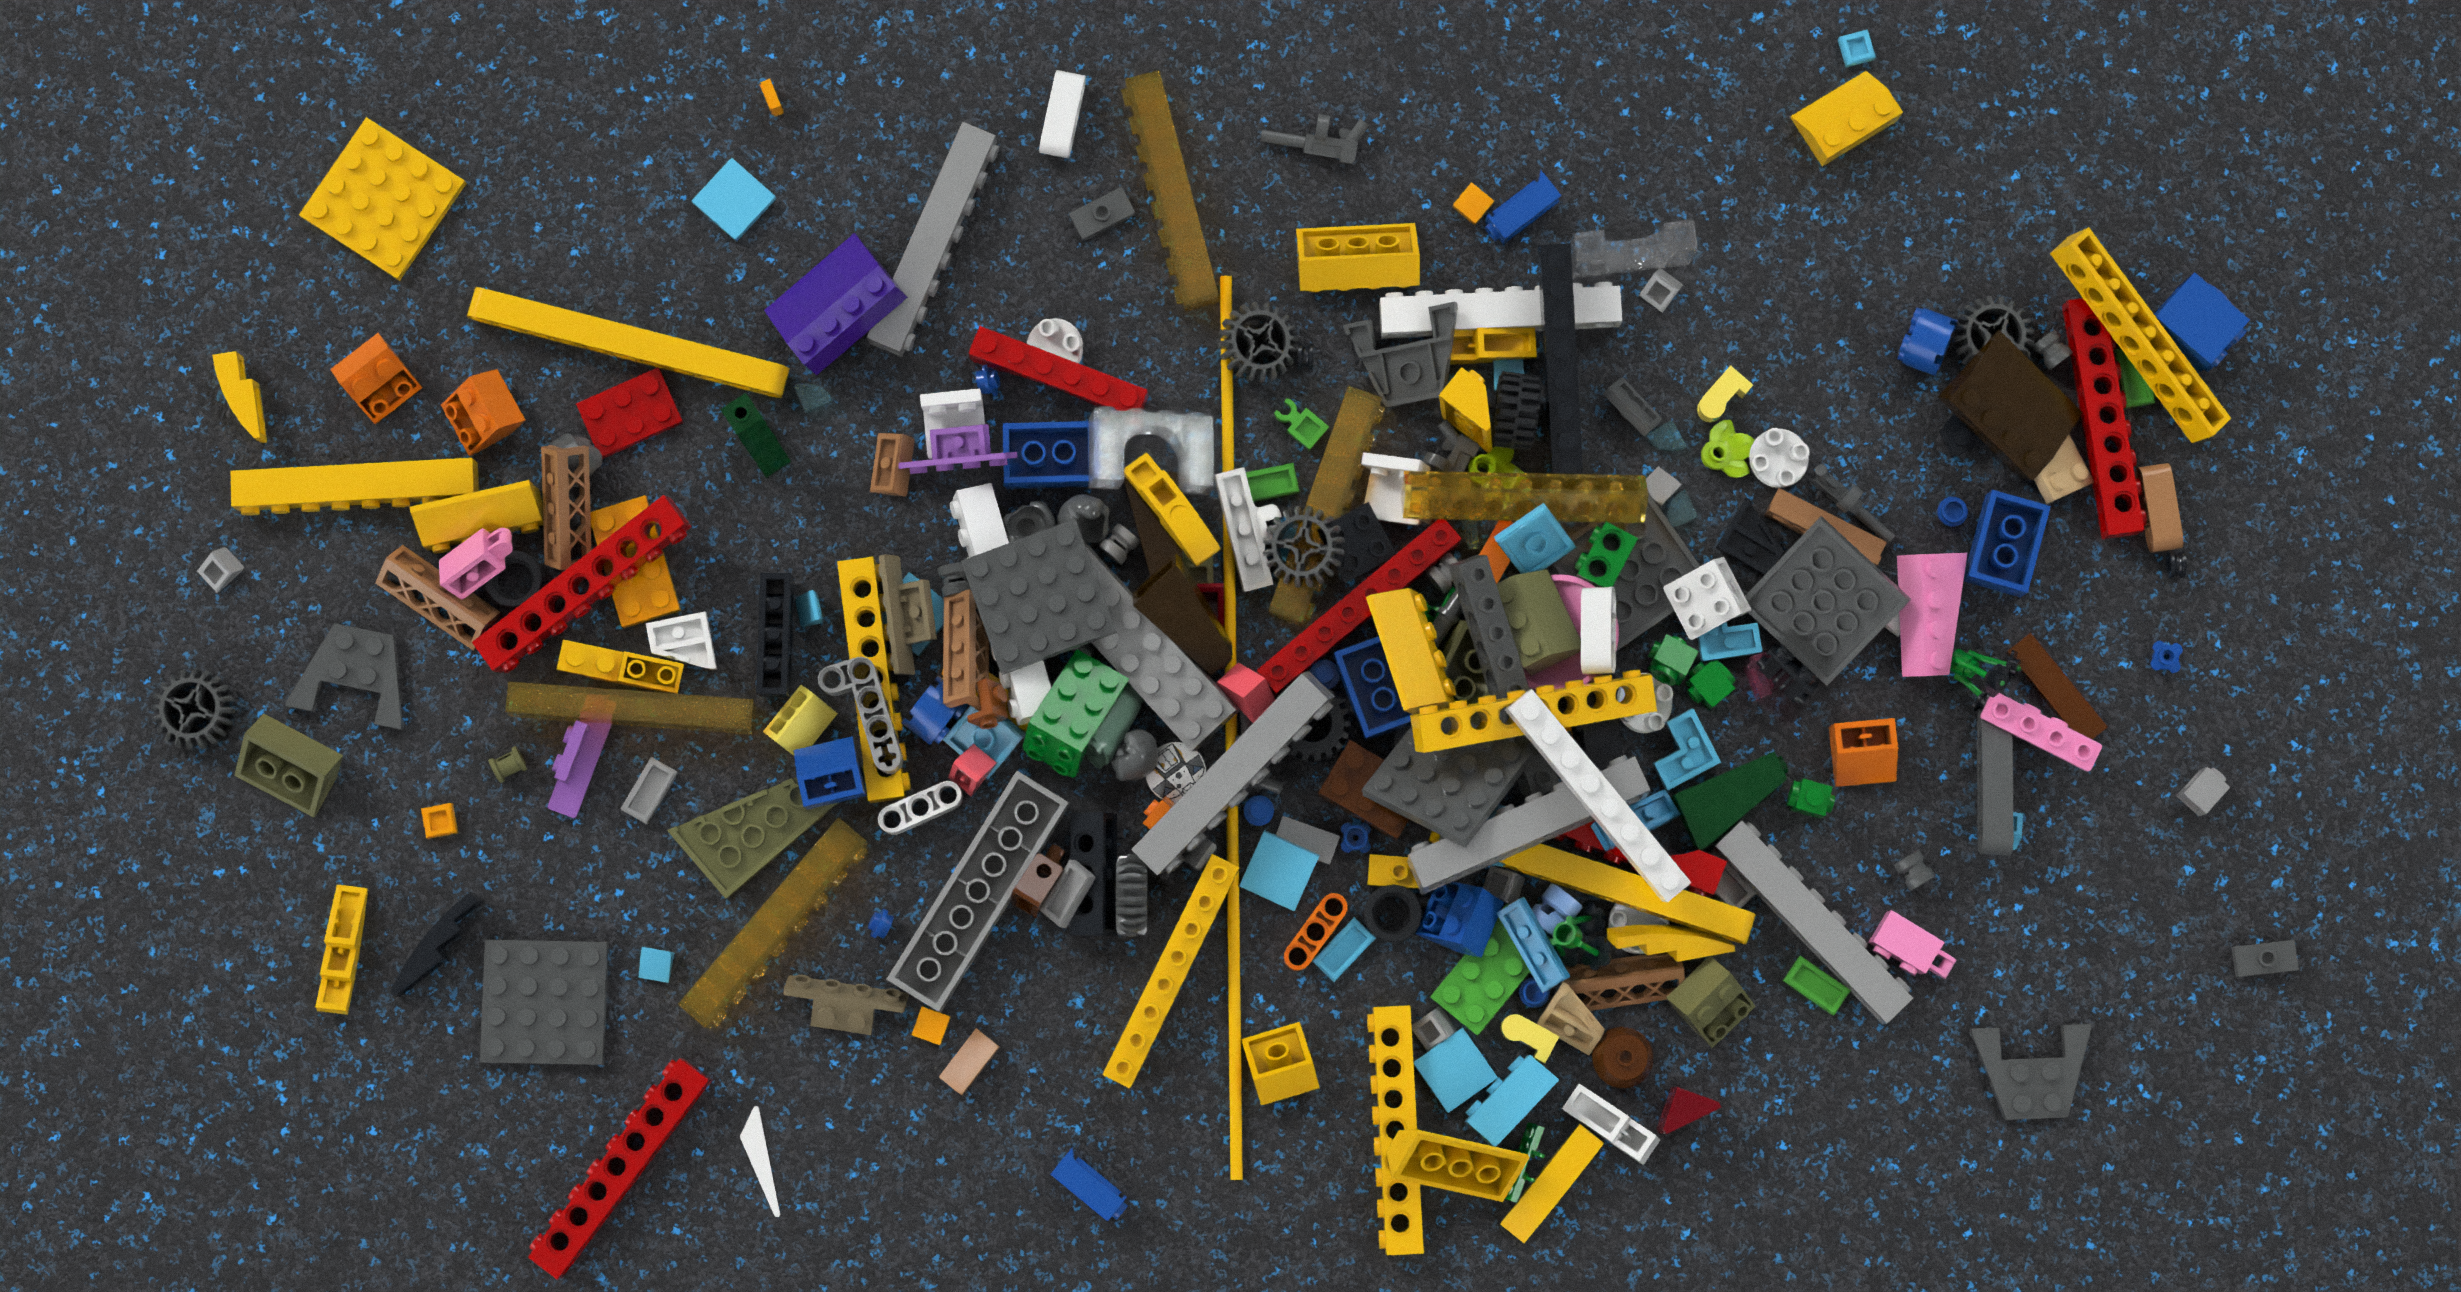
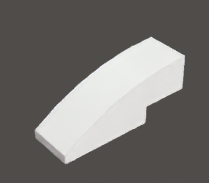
M1578 1084L1562 1108L1579 1122L1642 1165L1645 1164L1660 1141L1655 1134L1581 1084Z

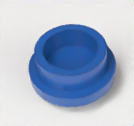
M1957 497L1945 498L1937 508L1939 520L1948 527L1961 525L1968 515L1965 502Z
M1319 660L1310 669V673L1328 690L1333 688L1339 681L1340 673L1337 665L1330 660Z
M1257 795L1248 799L1244 806V816L1249 823L1255 826H1263L1271 821L1274 815V806L1267 797Z
M882 909L880 913L874 912L868 924V929L872 930L871 937L876 938L878 936L884 939L894 918L888 914V910Z
M1534 977L1526 979L1520 985L1519 998L1527 1007H1541L1549 998L1550 991L1542 993Z

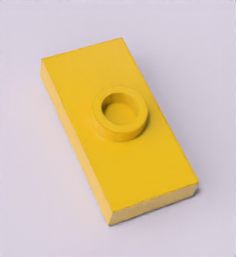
M1369 855L1367 885L1387 886L1395 884L1406 888L1419 889L1408 865V857Z

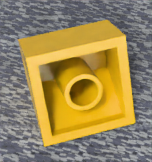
M1300 1022L1241 1039L1261 1106L1320 1088Z

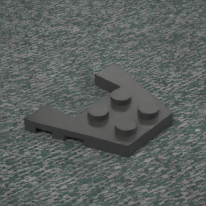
M1457 302L1428 307L1433 332L1432 339L1377 350L1372 320L1343 325L1346 334L1350 336L1355 346L1354 349L1358 357L1362 359L1369 372L1368 376L1385 408L1439 398V394L1448 383L1458 310Z
M334 623L286 701L285 706L315 713L322 682L380 693L381 696L374 724L403 730L404 719H402L401 711L402 699L398 680L399 668L396 637Z
M2091 1024L2061 1025L2063 1057L2002 1060L2000 1028L1970 1029V1035L1976 1044L1979 1058L1986 1069L1991 1082V1088L2004 1120L2068 1117L2091 1031Z

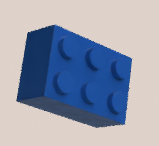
M1094 421L1003 423V453L1017 452V458L1007 459L1008 465H1004V485L1006 489L1096 487Z
M1991 490L1987 493L1983 501L1965 568L1964 582L2020 598L2027 594L2051 506L1996 490Z
M1379 636L1334 652L1333 658L1364 742L1411 725L1410 715L1412 714L1403 710Z

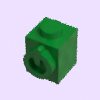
M1666 634L1662 642L1655 641L1647 657L1652 660L1647 669L1659 682L1669 686L1675 684L1679 686L1686 677L1699 651L1688 646L1683 639Z
M1718 660L1711 661L1706 666L1701 661L1688 672L1691 678L1686 682V685L1689 687L1686 690L1687 693L1697 704L1702 702L1708 711L1736 689L1733 686L1736 682L1735 678Z
M1807 779L1793 780L1786 805L1791 807L1790 811L1820 819L1826 815V812L1831 813L1835 802V795L1831 794L1833 787Z

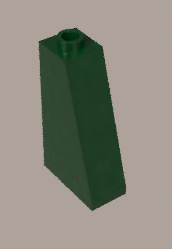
M747 393L720 409L766 478L791 463V460Z
M1774 751L1671 797L1681 814L1680 818L1695 851L1706 848L1787 780L1785 774L1788 773V768L1782 756L1777 757Z

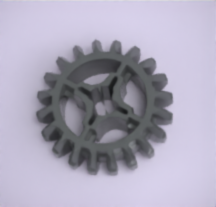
M1987 296L1984 303L1980 299H1976L1974 307L1967 305L1964 308L1965 314H1959L1957 317L1960 324L1956 326L1954 332L1959 334V336L1952 339L1954 344L1962 345L1955 351L1957 355L1965 353L1966 357L1962 363L1966 365L1990 340V333L1998 326L1997 331H2001L2028 358L2030 352L2026 348H2031L2034 345V341L2026 337L2032 336L2034 329L2025 328V326L2031 323V318L2022 320L2020 316L2025 312L2024 308H2020L2017 312L2014 311L2015 301H2010L2005 306L2004 297L2001 296L1997 299L1996 304H1994L1992 296ZM1983 315L1999 316L1998 320L1992 324L1984 321L1980 323L1975 320ZM2008 322L2015 332L2016 342L2013 341L2014 338L2006 331ZM1971 330L1974 331L1973 335L1980 340L1981 346L1979 351L1972 342Z
M1253 302L1250 309L1245 304L1241 305L1239 312L1233 310L1229 314L1231 320L1225 319L1222 322L1226 329L1220 330L1218 333L1219 337L1225 339L1218 343V348L1227 350L1220 357L1222 360L1228 358L1231 360L1227 365V369L1231 370L1236 366L1239 369L1236 372V377L1240 378L1244 373H1247L1246 378L1248 382H1252L1255 375L1259 383H1263L1266 380V375L1271 381L1275 380L1277 372L1283 375L1287 371L1285 365L1291 366L1294 363L1290 355H1295L1298 352V349L1291 345L1298 342L1297 336H1290V333L1296 329L1295 325L1286 326L1285 323L1288 321L1289 315H1284L1282 318L1277 316L1280 313V308L1276 307L1272 312H1269V303H1264L1261 310L1257 302ZM1252 320L1264 322L1260 329L1241 326L1242 323ZM1272 329H1274L1279 338L1280 349L1277 348L1278 344L1271 338ZM1264 332L1263 336L1261 337V340L1263 341L1261 344L1264 345H1261L1252 353L1253 349L1255 348V339ZM1236 336L1239 337L1238 340L1245 346L1244 356L1237 347ZM1257 355L1267 358L1270 356L1275 359L1274 362L1264 365L1252 363Z
M1295 506V516L1292 517L1288 510H1284L1283 515L1286 520L1283 522L1278 517H1275L1273 521L1279 527L1276 530L1272 527H1267L1266 531L1274 536L1273 539H1263L1264 544L1272 545V549L1263 551V555L1274 557L1267 562L1269 568L1279 566L1274 572L1275 577L1278 578L1286 573L1283 580L1284 583L1289 584L1293 577H1295V587L1301 588L1303 579H1305L1307 586L1311 588L1314 585L1313 577H1316L1317 581L1321 584L1325 582L1322 575L1324 571L1329 576H1334V571L1329 568L1331 563L1338 567L1341 566L1342 563L1334 559L1335 554H1345V550L1336 548V545L1344 543L1345 539L1343 537H1334L1335 534L1341 531V527L1337 525L1329 528L1334 518L1328 516L1322 521L1324 517L1322 509H1319L1315 516H1313V507L1307 506L1305 515H1303L1301 507ZM1303 523L1295 538L1282 539L1292 526ZM1312 523L1317 524L1324 531L1328 545L1314 542L1313 531L1311 530ZM1306 539L1308 544L1318 549L1310 548L1309 551H1306V554H1302L1301 550L1291 546V544L1298 545L1299 542L1302 543V540ZM1281 548L1294 552L1295 563H1297L1296 571L1289 568L1284 562ZM1326 554L1323 561L1317 567L1305 571L1312 556Z
M193 668L191 674L185 669L181 670L180 680L176 675H169L171 685L164 682L160 684V687L165 691L163 695L160 693L154 694V698L160 700V704L151 706L152 710L159 712L158 715L152 717V721L162 723L158 726L157 732L160 734L166 733L165 741L171 743L175 740V747L182 748L186 743L187 749L193 751L196 744L199 748L206 749L207 739L212 744L218 743L215 736L216 733L221 736L227 735L226 730L222 727L224 724L232 726L233 721L226 717L227 714H235V709L227 707V705L235 700L233 696H224L229 692L230 688L227 685L220 686L222 678L219 676L212 678V672L207 670L201 675L199 669ZM196 686V689L191 690L188 697L184 699L176 698L184 689ZM207 690L213 695L215 712H212L207 707ZM182 705L197 706L205 714L188 712L189 709L182 707ZM172 706L180 712L179 723L181 726L179 729L172 718ZM201 720L211 721L203 730L190 733L191 729H195Z
M1136 854L1119 856L1116 863V930L1119 935H1127V937L1145 935L1148 922V866Z

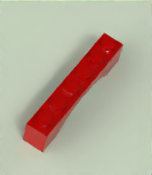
M979 326L968 353L971 361L987 365V367H992L997 371L1010 373L1053 387L1136 424L1139 422L1148 399L1147 389Z
M1595 820L1553 838L1559 842H1563L1564 838L1575 842L1574 847L1586 853L1591 854L1592 849L1603 853L1602 859L1619 865L1623 861L1632 865L1618 847L1607 852L1605 851L1590 827ZM1701 850L1686 854L1669 855L1691 881L1687 886L1689 892L1704 897L1706 895L1712 897L1715 894L1727 863L1726 860ZM1632 866L1631 871L1638 873L1637 870Z

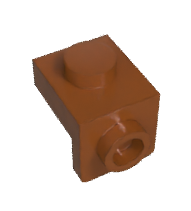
M986 678L976 682L981 711L967 716L969 723L979 726L981 729L994 728L998 725V722L1008 719L1005 689L1002 684Z

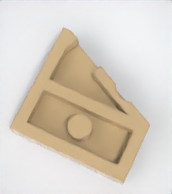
M2068 434L2054 458L2034 479L2046 504L2094 483L2070 434Z
M1562 982L1537 1022L1539 1026L1560 1036L1559 1039L1587 1055L1591 1054L1605 1031L1603 1026L1565 982Z

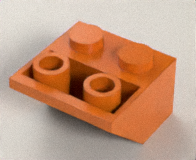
M379 333L375 334L330 369L339 384L374 424L378 423L422 389L420 383Z
M498 369L470 376L441 404L446 417L449 419L469 456L511 435L526 421Z
M1895 718L1834 723L1829 726L1835 787L1896 782L1898 742Z

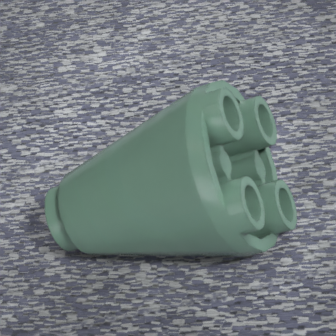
M1131 685L1126 686L1085 753L1089 761L1098 769H1102L1104 765H1108L1112 761L1126 733L1141 710V704L1144 702V699Z

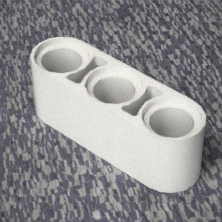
M1056 70L1039 153L1069 159L1085 89V75Z
M1614 587L1582 588L1581 669L1584 675L1615 673L1616 593Z
M952 781L936 784L883 808L878 816L879 826L891 835L903 833L958 808L963 801L962 790ZM946 788H953L957 792L955 801L949 804L943 803L940 797L942 791ZM919 800H925L929 805L928 812L923 816H916L913 813V805ZM896 812L901 817V822L896 828H888L885 825V818L889 813Z

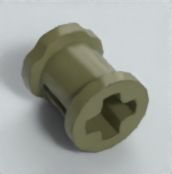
M517 746L512 747L511 752L497 759L493 757L488 759L500 783L505 782L506 777L520 770H528L527 764Z

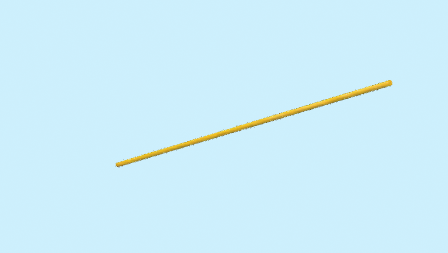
M1220 276L1221 330L1226 328H1224L1222 322L1225 319L1231 320L1229 314L1232 312V276ZM1221 349V355L1227 350ZM1229 358L1226 360L1221 359L1222 473L1234 470L1233 369H1227V365L1231 362ZM1223 515L1224 630L1232 642V660L1225 667L1226 674L1237 664L1235 559ZM1237 714L1225 724V752L1236 741ZM1237 805L1233 808L1229 806L1226 809V814L1228 815L1226 817L1227 861L1239 867ZM1238 871L1227 893L1230 1180H1243Z

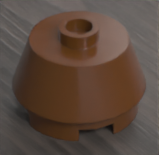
M1628 1027L1613 1028L1602 1035L1593 1049V1066L1597 1075L1608 1085L1616 1088H1631L1643 1082L1649 1075L1653 1066L1652 1047L1647 1038L1635 1029Z

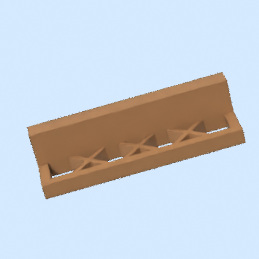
M553 445L541 446L544 561L547 566L558 570H565L579 560H571V549L576 542L581 545L582 557L591 551L589 447L559 448ZM579 455V466L572 473L568 469V456ZM576 483L580 487V495L573 503L569 499V490ZM577 513L581 517V524L574 532L570 529V520Z
M1780 488L1777 489L1764 515L1800 535H1803L1822 516L1875 566L1879 564L1882 558L1880 555L1887 543Z
M401 545L386 557L375 583L473 651L476 647L472 642L497 621L500 611L474 593L461 600L440 586L439 569L404 545ZM389 572L398 577L401 585L397 586L387 579ZM412 590L421 592L425 602L417 600ZM441 606L447 610L450 619L442 617L437 607ZM466 623L476 630L473 637L464 632L462 624Z
M970 589L944 597L943 704L948 708H953L968 703L978 711H981L979 694L978 697L976 696V691L978 693L976 682L986 678L989 679V639L979 611L977 615V605Z
M1667 952L1653 955L1645 954L1611 959L1607 966H1600L1597 971L1584 964H1577L1574 967L1566 966L1570 977L1563 982L1567 983L1575 994L1583 993L1587 995L1582 1002L1589 1011L1667 1000L1666 997L1675 988L1664 989L1660 986L1665 981L1677 979V986H1679L1685 980L1682 961L1677 962ZM1644 984L1647 986L1642 993L1634 994L1630 991L1635 985ZM1607 989L1618 991L1613 997L1604 998L1600 996Z

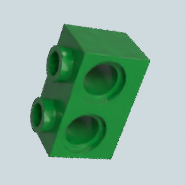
M1607 521L1602 528L1596 526L1588 540L1593 546L1588 555L1583 552L1581 553L1574 566L1579 571L1576 577L1588 581L1595 587H1612L1638 538ZM1614 537L1619 543V548L1615 551L1607 550L1603 545L1604 538ZM1592 563L1601 564L1604 567L1605 574L1602 577H1594L1589 572V565Z

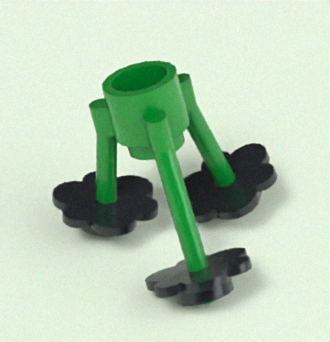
M1957 649L1953 652L1950 671L1955 673V680L1963 683L1977 696L1976 701L1971 706L1974 712L1980 707L1984 708L1989 696H1997L1999 691H2002L2007 683H2009L2011 676H2017L2018 671L2021 670V660L2017 659V651H2011L2007 662L1978 654L1972 650L1965 652ZM1978 661L1995 665L1994 670L1991 669L1987 672L1979 668ZM1975 674H1978L1985 678L1984 691L1982 692L1967 677L1972 678Z
M1587 900L1582 904L1583 908L1577 914V917L1567 916L1566 921L1556 925L1553 931V939L1550 942L1565 968L1566 966L1574 967L1577 965L1578 956L1576 954L1579 952L1580 947L1586 951L1582 956V963L1597 971L1600 966H1607L1610 963L1612 945L1606 942V939L1602 936H1597L1592 943L1582 941V930L1585 935L1590 936L1594 934V931L1600 932L1605 928V921L1602 918L1605 913L1604 910L1600 907L1597 908L1594 901Z

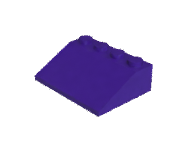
M854 233L764 311L800 361L815 375H818L908 297L857 234Z

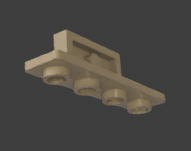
M887 554L880 555L879 575L882 579L884 592L882 600L888 622L886 630L891 645V665L894 668L895 675H914L915 667L912 645L937 640L929 580L922 579L903 584L900 557Z
M806 975L788 976L783 993L787 996L813 999L811 1026L871 1035L875 1009L904 1013L909 997L908 993L894 988L878 989L866 984L852 985L840 983L834 979H813Z

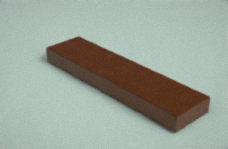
M2031 633L2005 652L2009 657L2012 650L2018 652L2017 659L2021 660L2020 671L2058 718L2068 724V728L2090 739H2094L2107 728V725Z

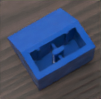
M853 736L793 750L803 807L807 810L867 796Z
M1458 882L1448 883L1433 890L1416 934L1458 953L1481 958L1497 921V912L1501 910L1504 902L1482 887Z

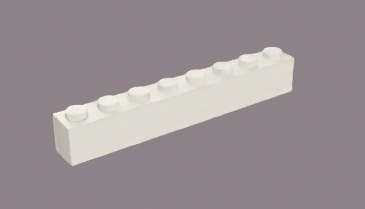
M1598 282L1594 284V287H1583L1580 283H1573L1575 329L1620 327L1622 323L1620 286H1612V282ZM1539 285L1535 286V290H1523L1521 286H1511L1505 288V291L1493 292L1492 288H1478L1475 290V293H1463L1461 289H1451L1445 291V294L1433 295V291H1419L1415 293V296H1403L1401 292H1391L1385 294V297H1381L1379 302L1381 339L1433 336L1428 307L1449 302H1457L1458 304L1455 330L1535 327V331H1542Z
M992 483L957 490L950 502V510L953 518L958 519L960 525L958 530L959 541L962 547H966L968 558L1008 544V538ZM991 647L993 658L996 661L995 655ZM1043 660L1004 675L999 672L1000 683L1004 689H1007L1010 698L1007 701L1009 714L1012 718H1016L1018 726L1028 724L1051 689Z
M1532 689L1525 692L1505 709L1506 713L1662 902L1668 903L1691 883Z

